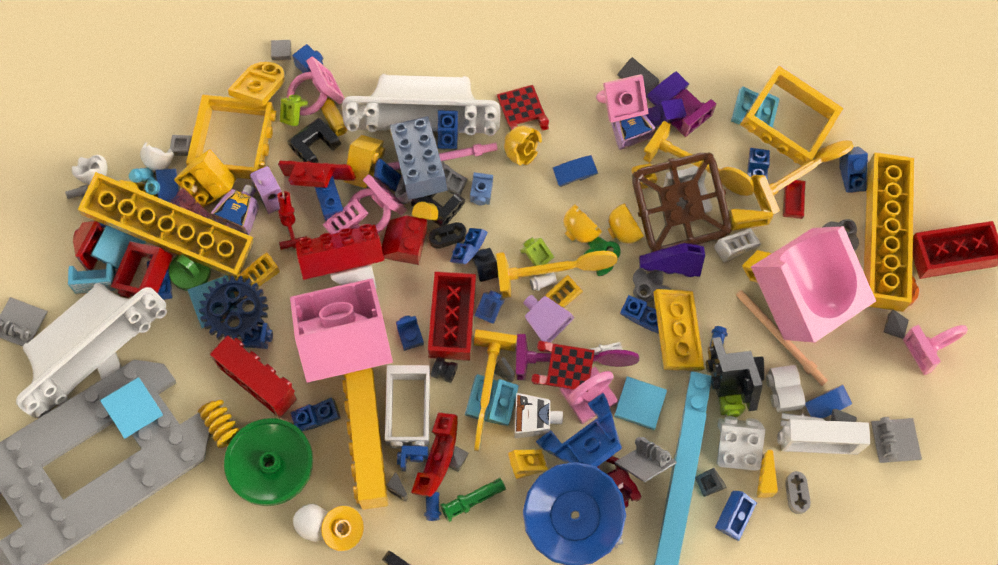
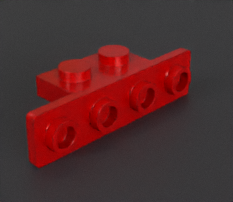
M281 160L278 163L283 175L289 176L288 181L290 185L327 188L332 176L334 180L355 181L356 179L351 166L346 164Z

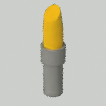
M83 185L80 188L66 191L67 199L81 195L84 196L89 185Z

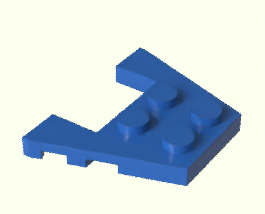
M601 393L588 403L590 409L598 417L564 443H561L550 430L536 441L538 446L565 463L579 462L596 467L621 450L622 446L605 394Z

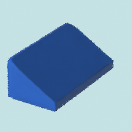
M732 491L715 528L740 541L757 502L743 491Z

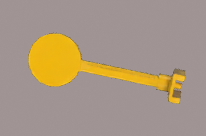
M663 121L645 147L644 152H646L643 160L650 163L659 150L679 158L692 154L672 145V142L666 140L670 133V123ZM702 161L691 164L699 167ZM708 164L707 167H706V171L709 172V173H711L710 167H709V164ZM733 167L718 168L721 182L727 189L742 196L753 194L756 189L755 183L746 173Z
M839 141L822 148L816 153L814 160L807 162L775 183L768 184L764 175L751 176L750 178L754 181L756 187L754 194L761 211L773 212V215L780 210L774 195L780 189L813 170L820 163L834 160L847 154L854 147L852 141Z
M595 251L580 256L576 261H563L524 268H509L505 253H496L500 292L503 298L511 297L510 280H516L519 277L565 271L573 268L585 271L607 269L617 263V255L610 251Z
M475 330L474 345L488 348V361L480 401L481 410L474 451H479L485 411L490 400L497 356H499L500 350L515 352L517 335Z

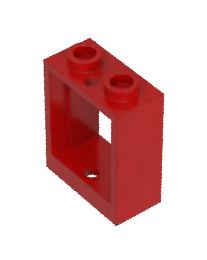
M130 241L111 287L118 290L117 294L125 298H130V295L134 296L146 287L152 288L158 293L173 255L159 247ZM141 258L151 259L140 288L130 286Z

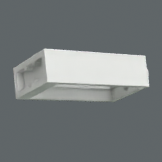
M387 365L386 445H390V448L395 449L402 448L403 445H429L430 365ZM393 380H424L423 437H392Z
M790 419L778 432L777 442L778 445H781V451L858 455L870 445L869 423Z

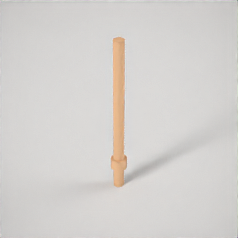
M740 290L736 296L804 367L803 370L808 375L811 374L821 386L827 383L828 380L817 369L818 366L813 361L810 362L790 340H784L779 328Z

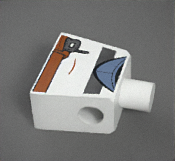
M516 393L514 438L545 435L550 431V424H562L563 411H550L549 399Z

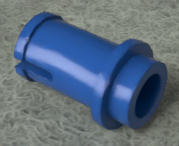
M715 326L711 331L713 334L712 338L720 337L723 344L725 337L728 336L727 329L722 326Z
M435 492L431 497L426 496V512H424L427 521H437L439 516L442 515L439 511V492Z

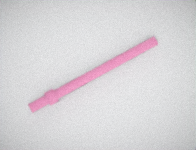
M497 143L475 144L470 148L439 153L441 161L470 155L476 157L486 152L496 151L498 148ZM399 162L387 163L394 170L400 169Z

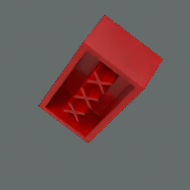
M988 221L915 233L913 236L912 257L919 279L997 267L998 233L994 222Z
M363 224L356 229L346 228L340 230L339 233H324L317 238L311 239L307 237L300 239L299 242H295L303 280L385 261L375 224Z
M434 272L428 358L437 359V357L450 360L470 361L476 274Z
M227 335L210 353L216 366L280 419L297 400L294 394L295 390L291 387L292 383L285 377L280 379L275 374L276 370L269 364L263 365L259 361L261 358L252 350L248 352L244 348L245 345L239 339L235 338L233 340Z

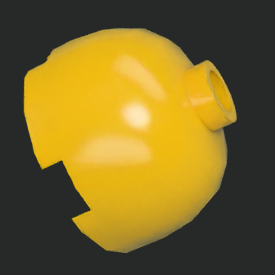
M528 126L515 127L505 136V153L512 162L519 166L530 164L538 154L535 151L538 142H542L540 132Z
M625 203L612 210L608 219L610 228L607 230L613 239L617 237L620 242L630 244L644 237L643 232Z
M574 204L564 216L563 225L567 230L564 234L572 242L575 239L581 243L591 242L602 233V230L597 228L598 226L581 210L577 212L576 210L579 207Z

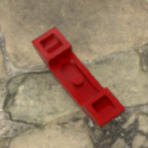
M438 412L432 429V433L436 436L424 472L417 473L411 490L412 494L431 497L443 481L456 443L458 416L456 414Z

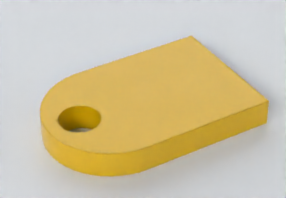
M273 62L255 63L247 68L228 89L229 96L264 106L285 81L284 70L280 65Z

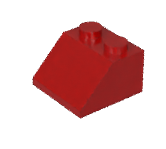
M407 215L391 219L387 224L382 243L384 259L419 265L427 233V219Z

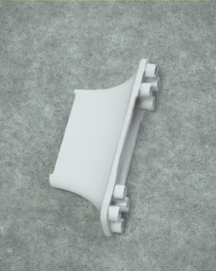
M382 74L371 96H348L342 103L343 122L351 132L357 130H368L369 132L391 130L390 125L426 116L429 117L432 131H438V110L458 111V133H466L467 135L483 133L492 136L500 128V105L492 100H475L471 92L470 80L466 76L431 77Z
M94 284V288L28 344L25 343L23 345V351L27 355L33 369V381L17 396L16 404L31 417L40 418L50 412L55 405H61L66 402L67 395L132 337H135L140 332H147L151 327L150 323L156 318L161 319L166 315L165 301L152 288L148 287L143 288L132 298L127 299L114 294L103 284Z

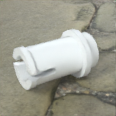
M554 272L541 276L533 275V278H530L532 290L540 291V288L557 284Z

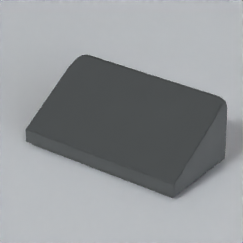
M632 57L617 75L621 79L640 74L643 75L647 96L659 85L660 80Z

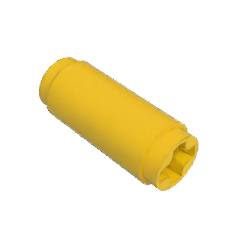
M327 98L320 109L331 130L337 136H342L348 129L344 125L343 118L335 102L331 98Z

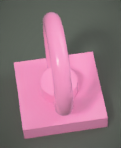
M313 56L307 59L306 62L311 72H305L297 76L291 82L287 91V98H289V95H295L297 87L302 82L312 79L314 86L320 92L318 100L312 106L307 108L300 107V115L302 116L317 112L326 102L327 96L331 97L338 104H341L345 99L331 71Z
M641 74L603 83L604 90L596 95L598 102L607 105L608 118L611 123L648 114L644 80Z
M368 174L363 181L370 188L362 189L355 193L348 204L355 198L359 201L364 197L371 196L383 208L382 219L376 225L377 232L379 233L389 223L391 210L403 215L407 209L381 181ZM349 213L346 215L350 221L353 219ZM357 224L353 229L359 228L360 225Z
M917 325L909 330L903 341L922 373L926 375L931 373L941 362L937 356V351L963 337L967 333L968 328L965 325H958L930 339L925 336L920 326Z
M596 367L592 368L591 377L575 390L559 389L582 424L596 416L588 406V403L601 393L605 394L610 408L618 403L617 398L608 386L613 380V373L610 371L599 373Z

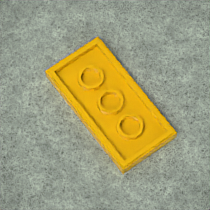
M656 289L653 293L664 370H704L693 291Z

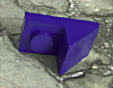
M682 98L661 101V105L649 108L648 114H646L655 128L659 127L663 121L672 123L684 119L687 115Z

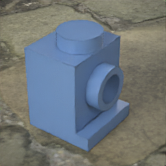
M474 172L470 202L476 205H490L493 175Z

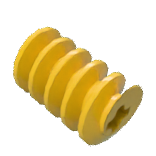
M223 400L211 401L198 409V413H201V419L205 421V426L209 427L208 431L213 435L212 438L217 442L218 448L227 447L232 438L240 431L239 428L232 429L236 425L235 421L228 422L232 415H224L228 408H220L224 404Z

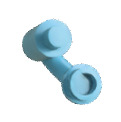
M137 168L129 173L128 176L131 181L135 183L146 182L144 188L148 194L155 195L160 191V185L154 178L153 171L149 168Z

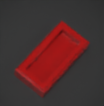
M795 180L784 187L783 217L803 219L806 181Z

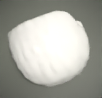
M145 142L140 151L143 164L153 171L167 169L174 157L172 150L169 149L167 153H164L156 147L146 146L147 142Z
M93 155L90 158L80 157L78 165L72 166V174L81 182L90 185L95 172L106 176L108 165L105 158L100 155Z
M316 504L305 505L293 517L294 529L306 540L321 541L323 539L321 526L328 512Z

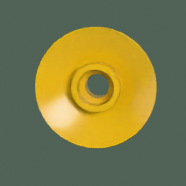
M338 506L330 510L324 517L321 526L324 542L330 548L337 551H347L355 547L361 540L364 531L361 515L349 506ZM342 524V530L338 532L337 526Z

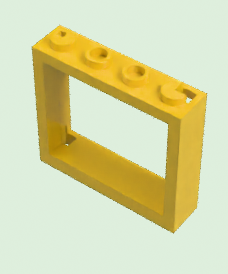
M778 66L739 125L759 137L764 143L776 148L779 153L788 156L795 163L802 166L814 158L842 112L843 107L781 66ZM774 84L828 119L809 152L754 116Z
M202 94L186 165L188 166L203 153L212 110L261 115L265 117L254 167L224 164L236 178L251 179V173L266 167L264 159L269 154L268 140L273 135L272 121L275 122L276 111L273 109L272 102H267L264 106H260L238 98Z

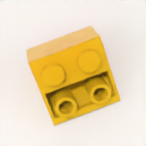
M209 149L194 159L174 181L203 209L228 193L237 178Z

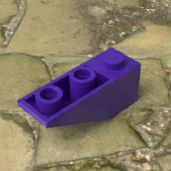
M683 243L639 256L640 268L647 271L659 270L667 274L678 273L687 277H700L705 259L704 246Z

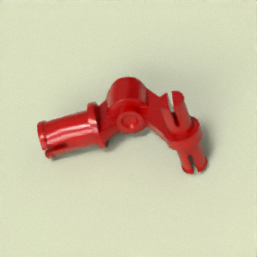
M283 191L285 199L282 197V192L277 194L280 207L278 213L281 224L288 229L290 240L279 242L280 250L291 247L296 249L295 242H299L300 239L307 238V236L295 238L292 225L296 221L295 209L291 204L290 193Z

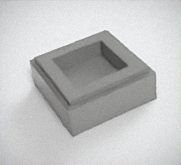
M271 40L272 60H291V40Z
M172 135L170 149L175 156H188L192 136Z

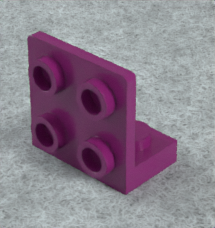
M687 89L673 98H682L687 115L684 119L670 123L685 138L709 119L716 107V103L712 99L706 103H701Z

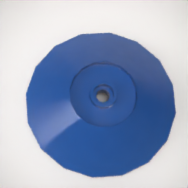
M571 462L555 465L539 475L527 492L523 508L525 531L534 547L549 560L563 565L593 564L612 551L622 536L626 511L623 495L610 476L596 466ZM573 512L579 513L578 519H572L571 515Z

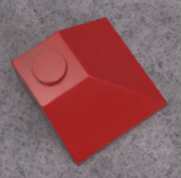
M95 220L82 222L73 235L75 256L86 271L93 270L98 262V259L90 256L104 230L100 223Z

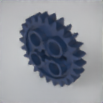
M231 276L228 282L223 277L222 284L215 281V288L208 286L210 294L203 293L206 300L200 301V304L205 308L199 309V312L203 314L200 319L202 322H206L204 327L205 329H210L209 333L211 336L217 333L216 338L218 340L223 336L225 338L227 335L233 338V340L241 337L245 342V335L248 334L253 338V330L260 332L258 325L265 323L262 318H268V314L264 311L268 310L269 307L267 304H263L268 300L266 296H262L264 294L263 289L257 290L259 287L257 283L251 286V279L244 282L243 277L240 276L238 281H236L234 276ZM230 293H239V295L236 298H229ZM247 305H254L252 311H244ZM217 307H224L223 312L220 314H215L214 310ZM232 307L238 308L236 312L234 310L231 311L230 309ZM233 320L240 321L239 325L236 327L229 326L230 322Z

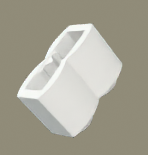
M796 365L771 368L768 375H766V384L768 387H771L773 392L771 404L773 407H776L777 413L803 409L806 405L805 397L800 385Z

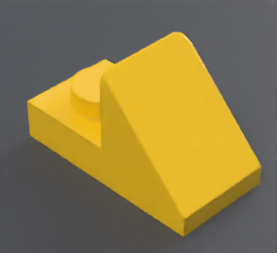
M542 449L513 450L508 453L510 465L516 479L548 470Z

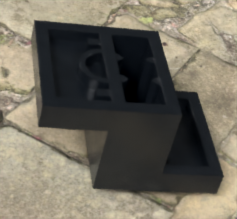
M712 338L711 347H708L709 359L706 360V370L712 376V389H716L718 397L741 394L742 402L746 403L748 411H756L763 384L752 352L744 351L726 354L721 338Z

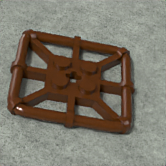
M697 153L678 159L670 158L666 162L643 167L632 174L633 188L639 208L637 213L638 217H641L647 244L651 252L683 243L698 245L721 239L727 234L730 235L732 230L725 199L726 190H723L717 162L712 153ZM702 161L693 178L680 183L677 167ZM709 164L715 192L701 195L698 181ZM670 169L673 185L660 187L644 176ZM641 183L658 192L661 206L647 209ZM681 197L683 200H686L685 208L683 209L681 206H677V202L680 201L679 198ZM717 197L723 224L705 214L703 200ZM662 211L665 226L655 242L649 215ZM702 219L719 229V231L694 237L690 222ZM683 224L687 239L661 246L671 227Z

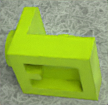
M289 95V98L281 99L279 122L298 126L300 106L308 105V101L301 99L299 95Z
M532 237L523 243L524 247L520 249L522 254L526 253L534 266L547 264L555 258L542 238L534 239Z
M741 394L719 397L721 415L739 417L746 409L745 404H742Z

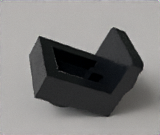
M491 248L478 250L472 260L477 269L479 281L483 282L498 278L497 261Z

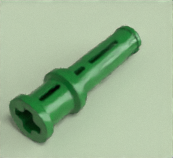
M499 477L464 496L458 495L457 499L447 504H440L446 520L451 522L452 518L463 512L465 514L468 513L471 507L505 491L506 487Z

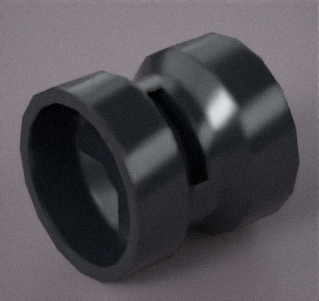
M437 357L431 371V376L435 378L441 377L444 381L452 383L458 363H449L444 358Z

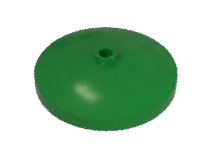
M276 418L257 420L243 427L230 441L224 459L225 475L232 489L245 501L259 506H275L294 498L307 484L313 469V452L304 433L292 423ZM269 462H274L272 466L267 467Z

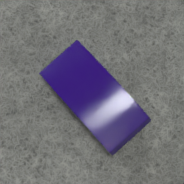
M675 71L657 85L646 97L655 106L661 105V101L672 100L683 90L687 89L689 83Z

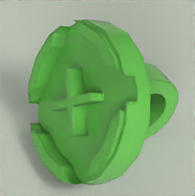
M181 254L172 260L169 266V276L177 288L188 291V289L207 283L211 276V270L209 267L194 262Z

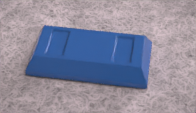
M378 159L374 177L395 192L402 175L382 159Z

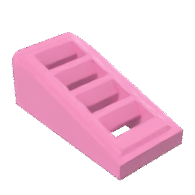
M355 198L343 207L342 212H338L330 217L323 226L331 234L339 233L340 230L346 228L352 230L369 213ZM354 207L359 212L358 215L353 212L352 209ZM348 213L353 218L351 221L346 216ZM342 219L346 223L345 225L340 222Z

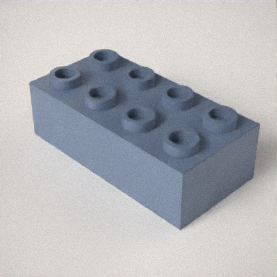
M426 116L390 125L408 200L448 191L429 117Z

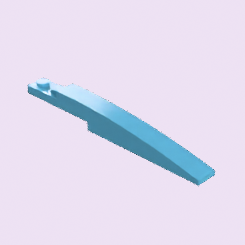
M693 371L690 373L677 449L674 455V460L677 463L672 466L654 565L679 564L707 415L706 409L712 377L710 375Z

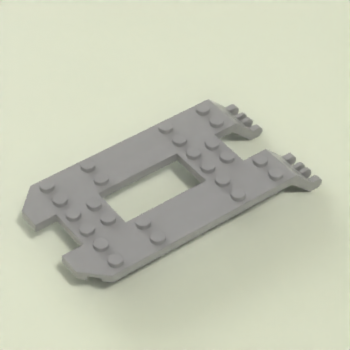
M133 360L0 442V494L4 496L22 527L0 540V565L49 564L205 460L206 448L211 434L208 431L209 427L205 426V421L201 419L200 414L197 413L182 424H179L159 396L160 393L176 384V380L164 364ZM139 377L163 416L132 434L141 448L140 451L63 500L43 467L114 423L100 400Z

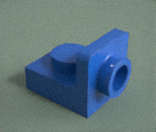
M490 290V293H483L474 316L494 324L505 299L501 298L502 295L492 290Z
M404 316L399 321H396L397 331L404 351L424 345L416 316Z
M268 323L258 326L260 332L253 330V338L248 334L245 335L246 341L242 340V343L245 345L244 348L268 349V344L273 339V330L270 329Z
M402 446V451L397 453V465H401V471H406L407 459L415 463L428 460V446Z

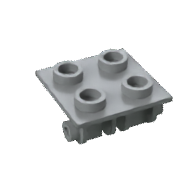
M10 297L0 314V338L23 346L25 343L28 344L34 338L48 311Z
M882 417L879 421H871L879 463L922 460L913 418L890 420L889 417Z
M645 437L636 438V450L615 461L616 465L644 483L677 463L671 459L672 457L668 451L648 441Z

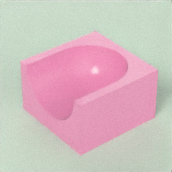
M844 226L812 228L751 266L784 340L815 343L876 302Z
M373 278L290 297L294 335L307 383L393 363Z

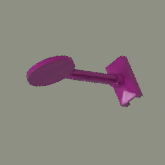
M517 334L516 375L517 380H526L527 364L550 362L551 353L528 351L526 334ZM607 350L594 355L593 362L597 361L602 365L611 367H627L637 364L639 362V355L628 350Z

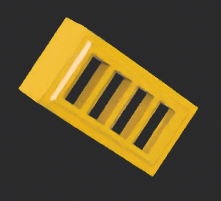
M730 209L729 211L732 231L769 225L773 218V212Z
M266 252L246 268L235 280L238 281L239 277L242 276L243 280L246 278L247 280L251 279V286L257 283L260 287L280 273V270ZM268 264L270 268L267 270L264 265ZM258 269L262 270V275L259 274ZM251 274L256 276L257 279L255 281L250 276Z
M566 275L544 296L557 303L553 299V296L556 295L561 300L558 305L564 308L583 291L569 275ZM567 285L573 289L571 293L565 288ZM560 290H563L567 295L565 298L559 293Z
M767 450L762 458L757 498L773 497L778 492L772 450Z

